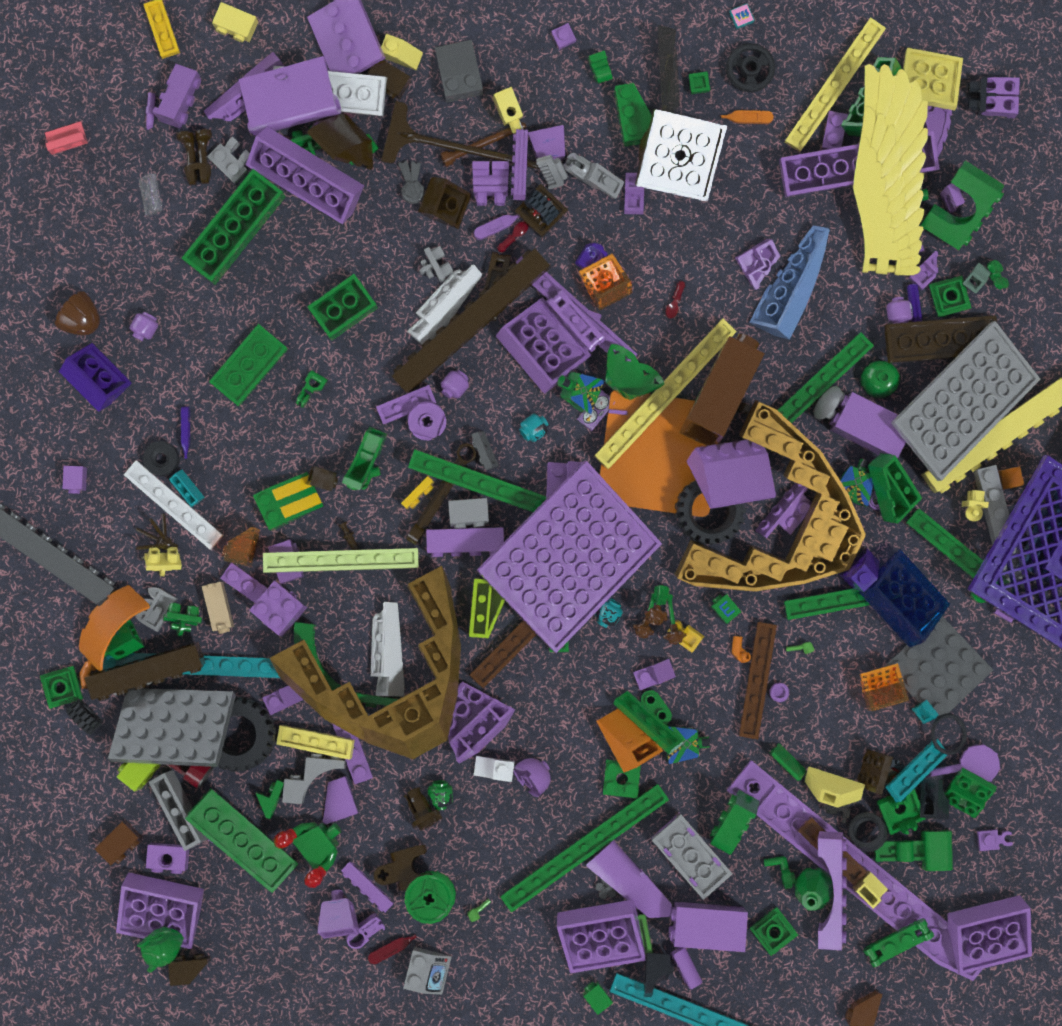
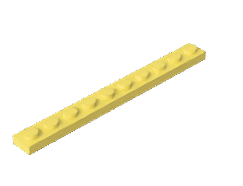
M721 319L664 380V385L655 390L594 457L606 469H609L723 347L728 337H732L737 331L724 319Z

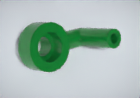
M785 856L763 859L764 867L780 865L784 889L793 888L792 884L796 882L794 872L790 873Z

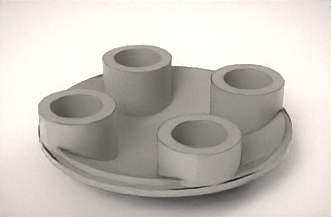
M833 386L825 391L815 405L814 417L816 419H831L836 413V407L844 399L845 393L838 386Z

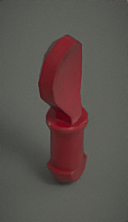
M525 222L518 223L514 227L512 235L509 234L498 245L497 250L499 252L506 251V248L515 242V238L526 233L528 225Z
M682 280L676 284L677 287L674 296H672L673 301L666 307L665 314L669 319H673L678 313V301H681V295L685 288V282Z

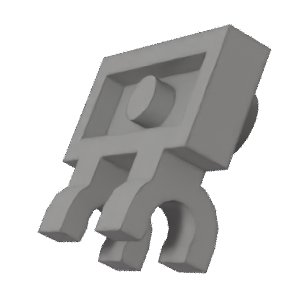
M231 137L225 147L220 143L207 157L236 184L248 172L245 166L250 153L245 150L237 160L231 153L241 144Z

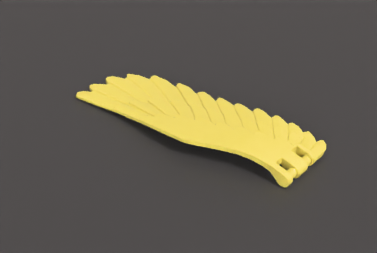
M870 64L865 66L864 117L853 183L864 235L865 254L862 273L875 271L876 274L887 275L889 272L894 273V275H915L921 270L916 265L921 259L918 253L922 246V242L919 239L923 232V227L919 226L924 216V209L920 208L924 196L923 191L920 190L924 173H920L926 159L922 149L928 140V129L923 128L927 119L928 102L922 101L921 88L917 80L909 83L907 73L903 69L898 70L897 74L893 76L889 66L885 64L880 68L879 72ZM870 258H877L876 264L869 263ZM889 260H896V264L889 265Z

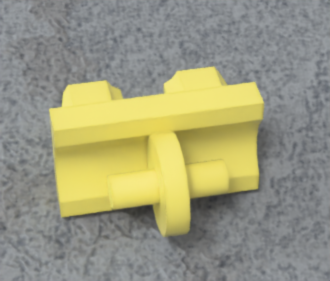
M968 491L967 501H962V507H968L965 512L968 520L973 522L980 520L983 515L982 509L988 508L989 502H984L985 491Z
M169 547L167 553H160L158 548H149L148 553H144L146 570L159 571L160 577L165 576V571L181 570L180 555L176 547Z

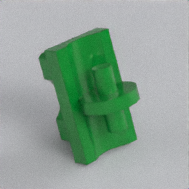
M300 130L292 132V139L290 141L316 156L315 150L321 148L309 134L303 135Z
M170 603L167 613L163 615V621L175 622L171 624V629H176L177 635L182 636L184 631H191V626L185 624L197 626L198 623H201L202 617H199V607L188 606L186 615L180 614L181 604Z

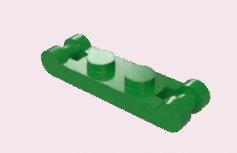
M921 918L866 946L863 951L871 959L872 967H878L884 961L924 941L931 940L935 935L932 930L928 929V923L925 918ZM921 930L922 933L917 935L915 931ZM880 949L882 954L877 956L875 951Z

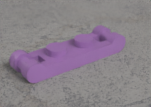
M559 289L553 298L550 297L546 301L547 304L581 340L586 348L593 352L596 349L595 346L599 343L602 344L606 339L565 292ZM563 300L565 304L560 308L557 304ZM590 333L595 336L591 341L587 339Z

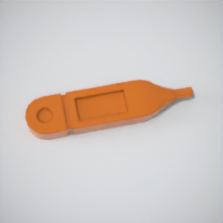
M737 110L728 115H721V118L729 119L737 124H770L774 116L770 111Z

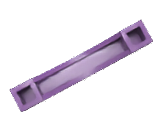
M819 831L818 857L823 858L830 871L834 888V901L827 919L824 923H819L818 949L842 950V945L847 940V932L843 931V925L847 923V913H843V907L847 905V895H843V888L847 887V877L843 876V870L847 869V858H843V851H847V840L843 839V832Z

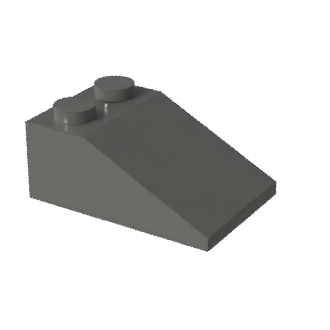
M472 40L435 47L446 103L483 95Z

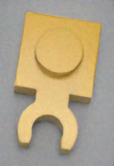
M675 620L678 630L687 634L683 638L682 643L679 644L693 653L704 636L690 625L686 629L683 628V624L679 620Z

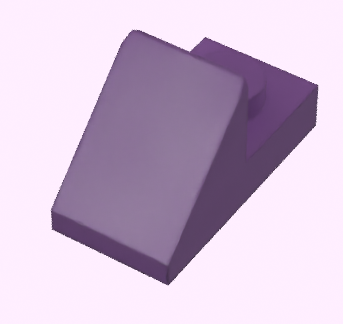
M669 659L633 672L639 690L661 684L676 677Z
M290 686L281 688L263 697L270 715L303 700Z

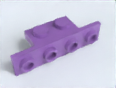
M795 482L785 492L778 504L771 509L768 516L760 522L755 531L767 538L776 526L779 525L785 532L791 535L806 517L812 504L804 495L808 488Z

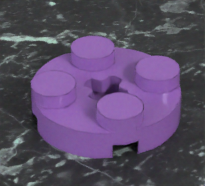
M418 402L408 414L409 429L415 437L421 440H431L441 435L446 427L444 411L434 402ZM429 416L432 422L424 425L422 419Z

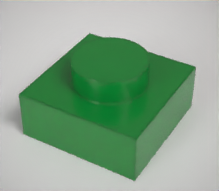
M708 72L688 75L691 95L710 92Z

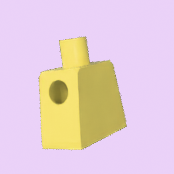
M512 87L494 94L492 99L504 126L509 124L513 134L516 133V129L523 130L519 120L522 119L523 114ZM507 110H512L514 116H509Z

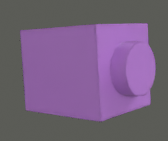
M64 466L63 489L68 490L69 494H80V491H86L87 468L83 466Z

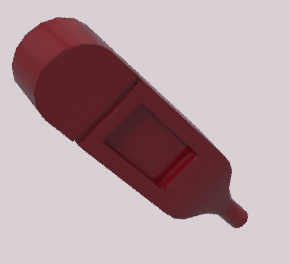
M416 934L411 937L397 938L369 954L368 961L375 965L404 950L413 939L417 938Z

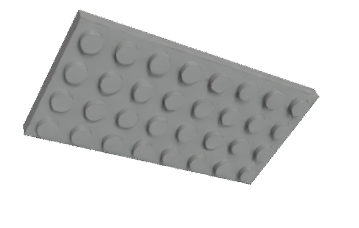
M993 321L891 424L935 479L942 481L1032 389L1040 378L996 321Z

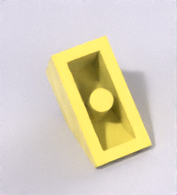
M386 34L381 46L385 59L417 71L423 52L402 39Z

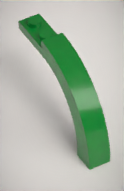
M295 622L294 643L297 644L305 640L331 690L333 691L341 687L340 684L328 675L320 663L315 647L316 625ZM355 692L361 704L364 702L366 707L377 708V704L385 705L384 707L399 700Z

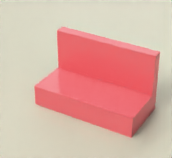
M81 121L45 133L48 142L45 144L47 150L52 155L88 143Z

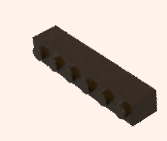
M198 641L88 674L84 679L91 700L98 698V701L109 698V695L113 693L117 695L127 693L130 688L135 687V690L146 687L147 683L159 684L164 682V678L167 677L175 679L183 676L184 672L190 671L191 674L199 672L206 662Z

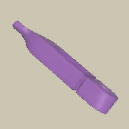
M504 215L475 229L474 237L477 240H483L488 236H492L510 227L519 216Z

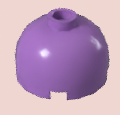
M527 758L514 766L515 770L513 772L522 786L525 784L531 790L528 792L534 797H539L548 788L551 777L549 773L550 768L545 761L540 762L535 758Z

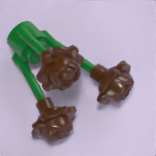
M655 586L648 610L644 612L645 618H643L642 623L633 624L632 628L635 629L636 636L645 639L649 635H653L654 631L650 628L649 623L660 625L663 621H667V613L661 611L660 605H665L668 602L671 625L670 631L663 636V639L669 641V644L676 645L682 643L683 638L687 634L678 630L677 624H675L672 604L673 595L669 594L670 589L667 586Z

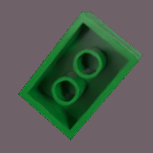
M355 274L307 306L331 341L378 309L376 303Z

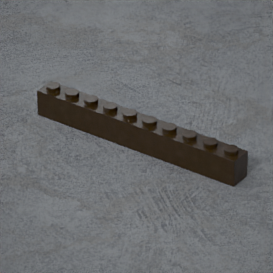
M530 249L522 255L523 259L518 264L514 262L509 266L507 274L498 276L493 281L494 285L490 289L486 287L479 293L480 298L475 302L473 300L464 307L466 310L462 314L457 313L454 315L447 327L442 326L436 332L437 336L435 338L426 340L421 345L423 348L418 353L414 351L408 356L407 359L409 361L404 365L400 364L393 370L394 374L392 377L407 394L418 387L551 268L550 264L536 249L532 251Z

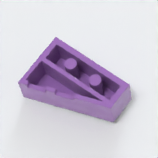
M175 64L167 81L168 87L166 92L161 93L159 97L162 99L159 108L154 107L152 111L160 122L180 129L182 124H186L188 119L187 110L189 107H192L195 99L193 94L195 89H199L201 84L199 73Z

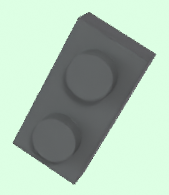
M485 431L472 434V444L479 452L481 465L486 470L498 467V462Z

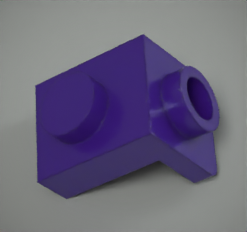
M590 243L585 245L575 264L581 269L586 270L599 263L601 258L606 257L608 253L604 251L602 245Z

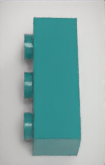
M183 469L176 472L169 479L190 507L197 505L204 498L203 494Z

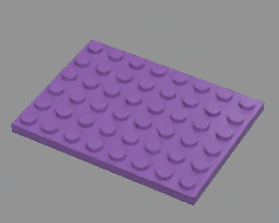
M584 461L477 569V572L549 648L557 653L662 543L587 461Z

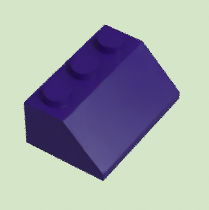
M93 343L67 357L59 370L61 375L98 412L111 405L132 384Z

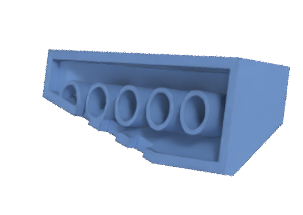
M814 225L811 227L798 245V251L791 254L788 258L789 263L783 271L780 269L776 276L778 278L773 285L769 284L749 323L774 336L790 340L817 280L829 235L828 228Z

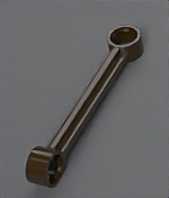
M462 444L457 450V459L454 464L465 467L473 462L476 458L474 446ZM465 447L472 448L473 458L468 461L460 457V450ZM442 481L417 523L409 532L406 538L407 541L415 546L418 544L454 484Z

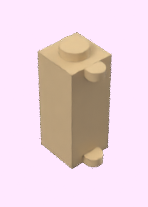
M217 582L202 586L212 631H218L219 634L230 632V628L234 627L224 583Z

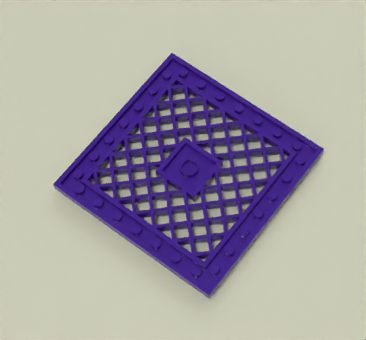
M1044 455L967 590L1062 649V609L1059 602L1062 600V595L1058 596L1057 587L1062 586V535L1060 534L1059 536L1058 531L1062 530V526L1057 527L1056 518L1062 516V464L1050 456ZM1057 490L1058 499L1052 500L1050 491ZM1059 503L1061 512L1054 513L1053 504ZM1047 506L1048 516L1042 517L1041 508ZM1050 520L1051 529L1045 530L1043 521ZM1037 523L1039 532L1033 534L1031 525ZM1052 533L1054 542L1047 543L1046 535ZM1040 537L1042 545L1035 547L1034 538ZM1028 540L1029 549L1023 551L1021 542ZM1043 550L1044 559L1038 560L1036 551ZM1031 554L1032 562L1026 564L1024 555ZM1018 557L1020 566L1013 568L1012 558ZM1043 564L1041 568L1047 572L1041 573L1039 565ZM1033 567L1035 575L1028 577L1027 568ZM1021 570L1023 579L1016 581L1014 572ZM1009 574L1010 583L1004 584L1002 575ZM1048 576L1050 585L1043 587L1042 578ZM1055 577L1061 580V582L1056 583ZM1036 580L1037 589L1031 590L1030 581ZM1024 583L1025 592L1019 594L1017 585ZM1010 587H1011V588H1012V593H1010L1009 591H1007L1006 588H1010ZM1051 589L1052 598L1046 600L1044 591ZM1039 593L1040 602L1034 603L1032 595ZM1027 597L1028 603L1021 600L1020 598ZM1054 603L1055 611L1049 613L1047 604ZM1041 606L1042 612H1040L1036 608ZM1056 616L1057 622L1050 617Z

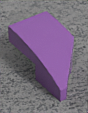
M937 251L919 266L921 270L918 274L908 277L914 284L918 285L921 291L938 273Z

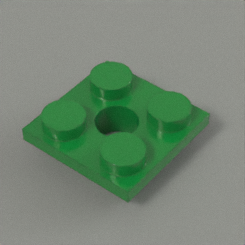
M963 276L929 284L938 318L972 308L966 287L963 284ZM948 291L955 294L954 301L947 299L946 293Z
M74 666L40 676L49 709L75 702L77 699H83ZM59 682L65 684L66 688L63 693L58 692L56 689Z
M606 760L603 795L638 798L641 765L624 773L618 761ZM620 773L627 775V781L624 784H619L616 781V777Z
M775 907L750 927V930L770 956L774 955L798 936V933L778 907ZM772 927H778V936L771 937L769 930Z

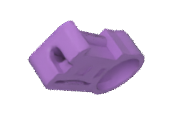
M373 913L358 924L359 933L346 935V941L351 948L359 949L369 941V937L381 929L385 930L384 923L376 913ZM363 935L359 942H350L355 936Z

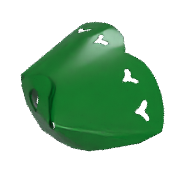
M610 345L607 353L605 382L625 399H635L664 385L660 374L651 366L639 363L631 351L620 345ZM625 356H627V359H630L631 361H625ZM643 370L650 374L644 376Z

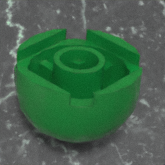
M887 361L870 363L861 375L863 389L869 396L875 399H884L891 396L897 390L900 383V375L897 368Z

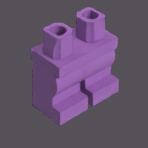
M472 161L473 193L476 197L477 206L487 205V196H494V204L496 206H504L506 196H508L509 161H492V175H490L489 161Z

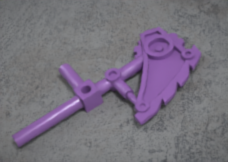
M928 106L924 127L928 129V132L934 131L937 155L939 156L943 149V143H945L948 136L947 130L950 128L952 110Z

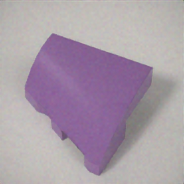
M766 239L738 255L735 259L753 289L757 290L765 275L767 276L771 271V266L779 259L780 254L773 240Z
M347 776L328 782L323 818L324 825L359 813Z

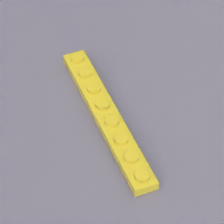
M872 18L868 20L785 140L786 144L798 152L802 151L886 28Z

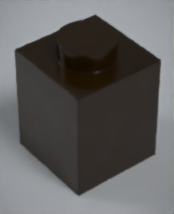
M311 466L306 485L332 491L338 482L337 473Z

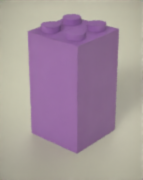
M853 392L848 396L845 395L844 399L838 404L839 412L829 422V425H831L830 431L878 455L880 453L892 454L898 458L906 443L891 424L898 415Z
M674 902V907H671L670 913L673 926H669L668 937L674 947L745 952L748 912L744 907Z

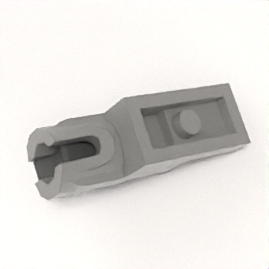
M576 153L568 155V159L563 165L564 170L592 188L601 190L611 198H617L624 184L623 180L598 163H591Z

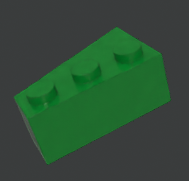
M634 83L615 86L614 95L624 147L639 145L643 135L649 128L652 115Z
M880 453L868 465L883 521L898 524L917 505L922 497L897 457L892 454Z

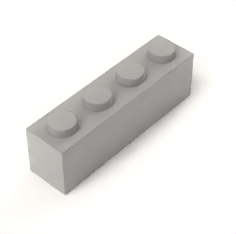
M174 771L163 773L149 781L184 851L206 841L208 838L185 819V816L193 807Z

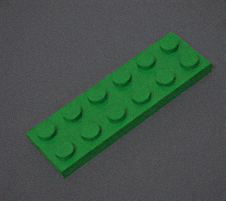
M212 788L185 816V819L271 893L278 888L298 865L295 859L282 848L275 847L273 840Z

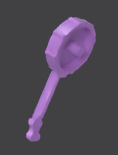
M984 744L968 746L959 758L960 764L934 768L925 778L959 772L963 767L986 781L992 782V779L995 778L1000 770L998 754Z

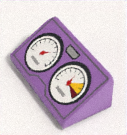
M601 390L592 414L582 413L577 420L592 432L608 413L610 396Z

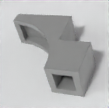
M311 753V756L306 757L304 779H301V775H290V778L284 779L282 802L303 804L305 794L312 781L328 770L344 769L346 767V760L334 756L323 758V754Z

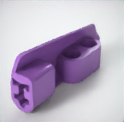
M614 840L602 848L586 864L590 870L625 899H633L635 907L648 918L670 917L672 907L670 901Z

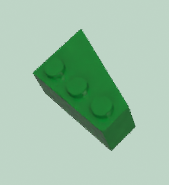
M738 790L736 795H731L727 803L729 808L727 811H722L718 819L721 822L718 827H713L709 835L712 837L710 844L729 855L733 853L740 842L744 831H747L749 828L748 824L751 819L756 817L759 800L741 790Z

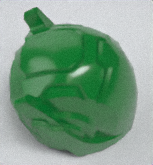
M161 927L152 931L143 941L137 944V947L141 949L144 961L149 965L148 972L151 973L157 967L170 964L176 958L184 940L180 932L172 928Z

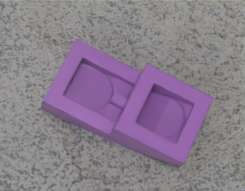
M626 173L624 214H643L644 187L635 185L637 173Z

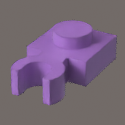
M997 829L977 831L979 851L998 850L1001 843L1005 846L1013 845V842H1006L1004 839L1006 835H1012V832L1003 831L998 835Z

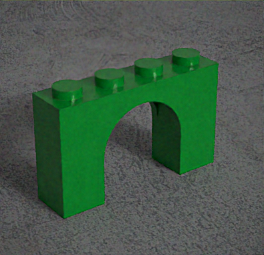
M966 160L954 175L951 183L973 198L976 204V212L967 217H957L934 204L920 225L957 250H960L963 245H968L972 239L971 233L973 230L975 232L979 230L983 223L981 219L983 217L987 218L993 210L992 204L994 202L998 203L1004 195L1002 193L1004 184Z

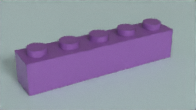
M350 861L341 870L343 872L342 875L345 878H349L352 885L358 886L360 888L359 891L363 895L366 894L369 897L368 900L371 903H375L381 912H386L394 904L353 862Z

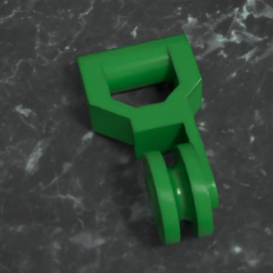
M313 370L306 377V385L296 399V404L300 405L301 403V408L305 407L311 396L309 394L306 395L305 390L311 394L322 391L328 379ZM313 379L320 383V385L313 388L309 385V382Z

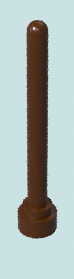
M521 122V125L524 130L526 128V124L524 122ZM509 127L467 146L482 148L513 133ZM446 150L440 153L445 167L453 165V162L456 161L455 159L468 153L459 151L448 152Z

